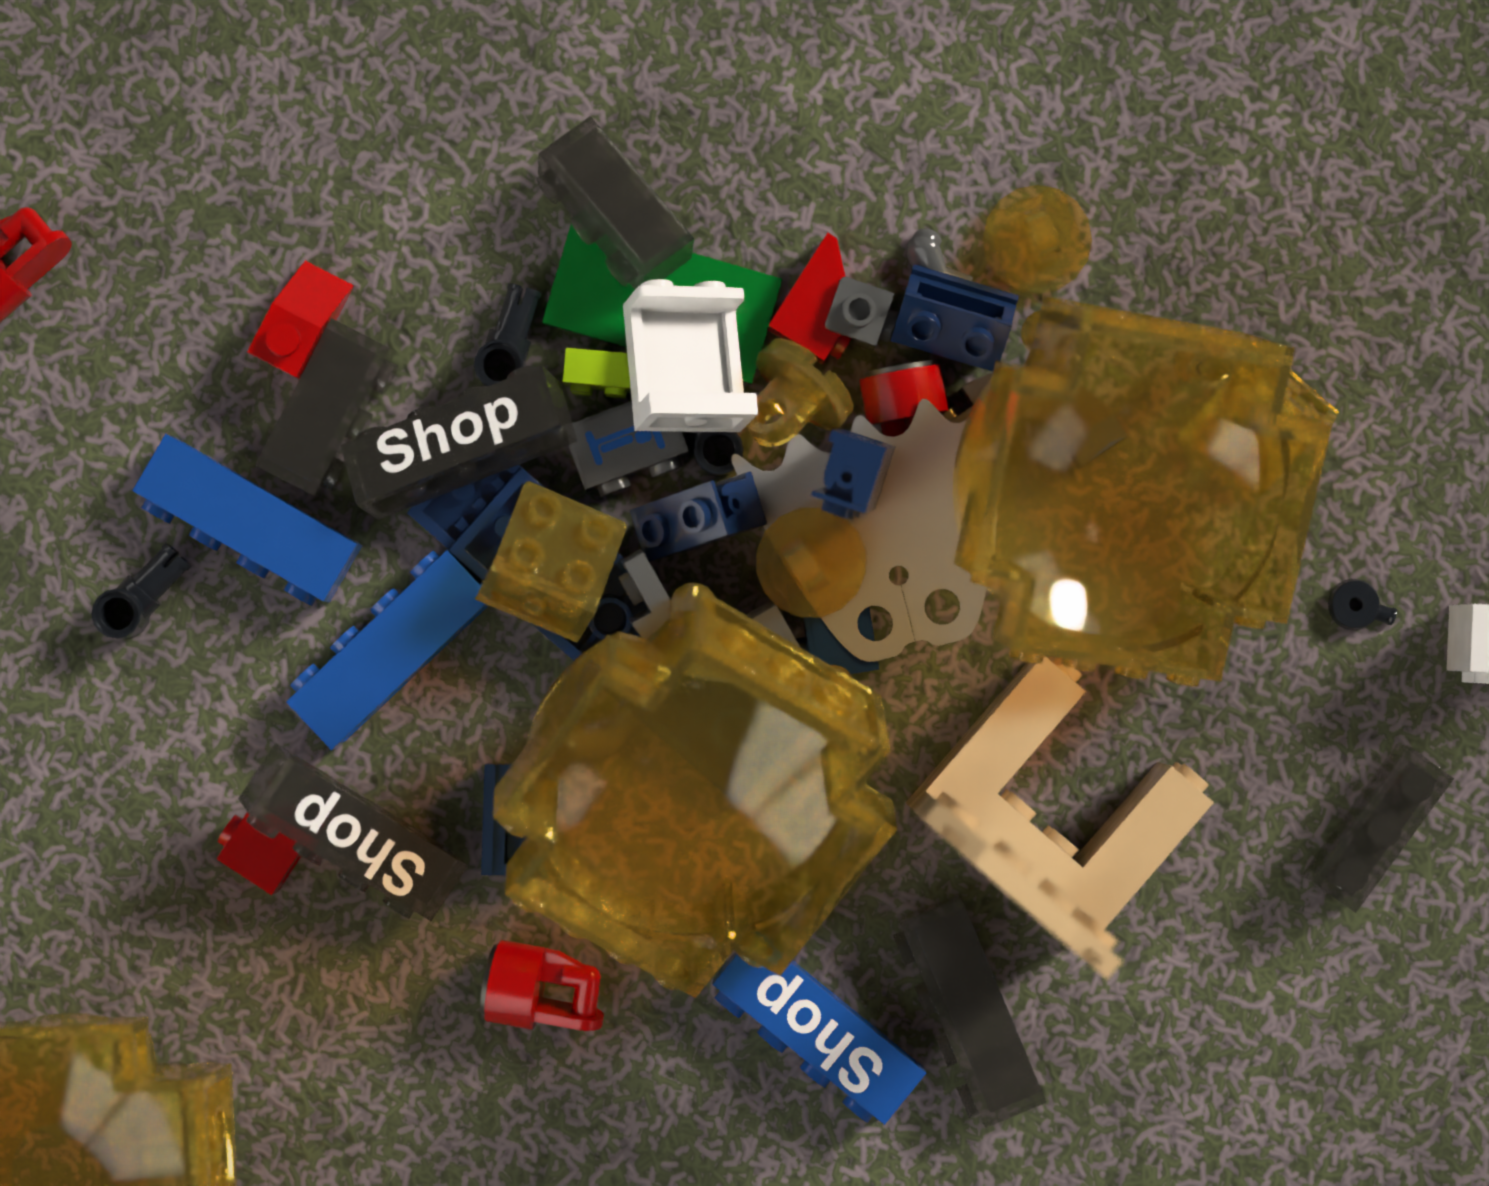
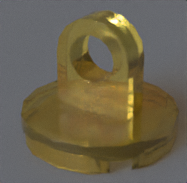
M1042 185L1017 188L1000 199L986 219L982 237L985 261L995 277L1015 291L1035 296L1057 292L1074 281L1088 261L1092 243L1089 220L1078 202L1060 189Z
M782 338L774 339L768 346H765L758 353L756 361L760 374L768 385L756 397L758 415L746 427L754 441L765 447L780 446L790 441L808 422L829 431L840 429L854 408L848 390L834 372L832 373L828 370L823 375L813 366L818 359L814 357L815 355L811 351L793 341ZM783 413L777 421L765 424L772 416Z
M801 507L781 515L765 530L756 551V573L764 593L780 609L798 617H823L843 609L859 593L866 575L867 550L860 532L848 519L825 512L821 508Z

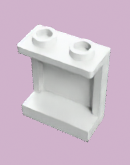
M656 279L642 283L623 304L635 431L741 432L758 415L756 393H744L736 322V309L744 301L743 288L725 287V284L720 281H705L694 286H673V283L669 280Z

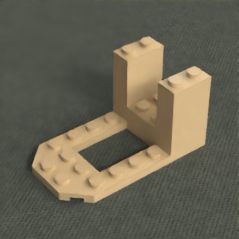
M1051 653L1048 658L1045 655L1034 654L905 803L1060 940L1088 962L1103 977L1108 979L1123 961L1111 951L1118 941L1105 928L1214 802L1203 793L1209 784L1187 765L1175 762L1171 766L1157 762L1076 857L1072 859L1079 850L1049 825L1042 832L1030 821L1037 813L1013 792L1006 789L1001 796L998 794L1086 692L1076 683L1082 674L1059 654L1053 655Z

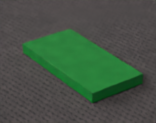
M572 218L542 324L627 348L623 304L642 283L650 280L664 279L671 281L673 286H694L705 281H720L725 284V287L743 288L744 301L736 309V322L742 381L752 385L782 278Z

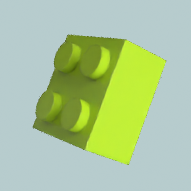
M566 348L563 383L575 395L592 396L593 390L604 391L608 398L626 399L627 393H631L628 355L621 352Z

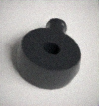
M1347 579L1340 582L1333 588L1328 599L1330 616L1337 625L1347 630L1364 629L1372 624L1374 620L1387 623V625H1393L1397 615L1396 608L1381 605L1376 590L1369 583L1360 579ZM1352 598H1356L1360 604L1356 611L1351 610L1349 607V602Z

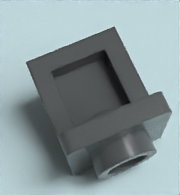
M849 277L841 278L825 322V328L854 339L853 345L873 351L878 339L888 343L899 313V311L889 308L894 293Z

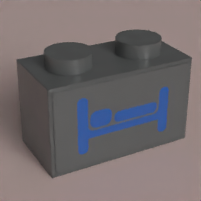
M632 401L562 427L585 490L588 492L597 488L600 497L630 487L631 483L628 477L649 469L652 478L675 471L683 467L680 457L689 454L682 432L635 431Z

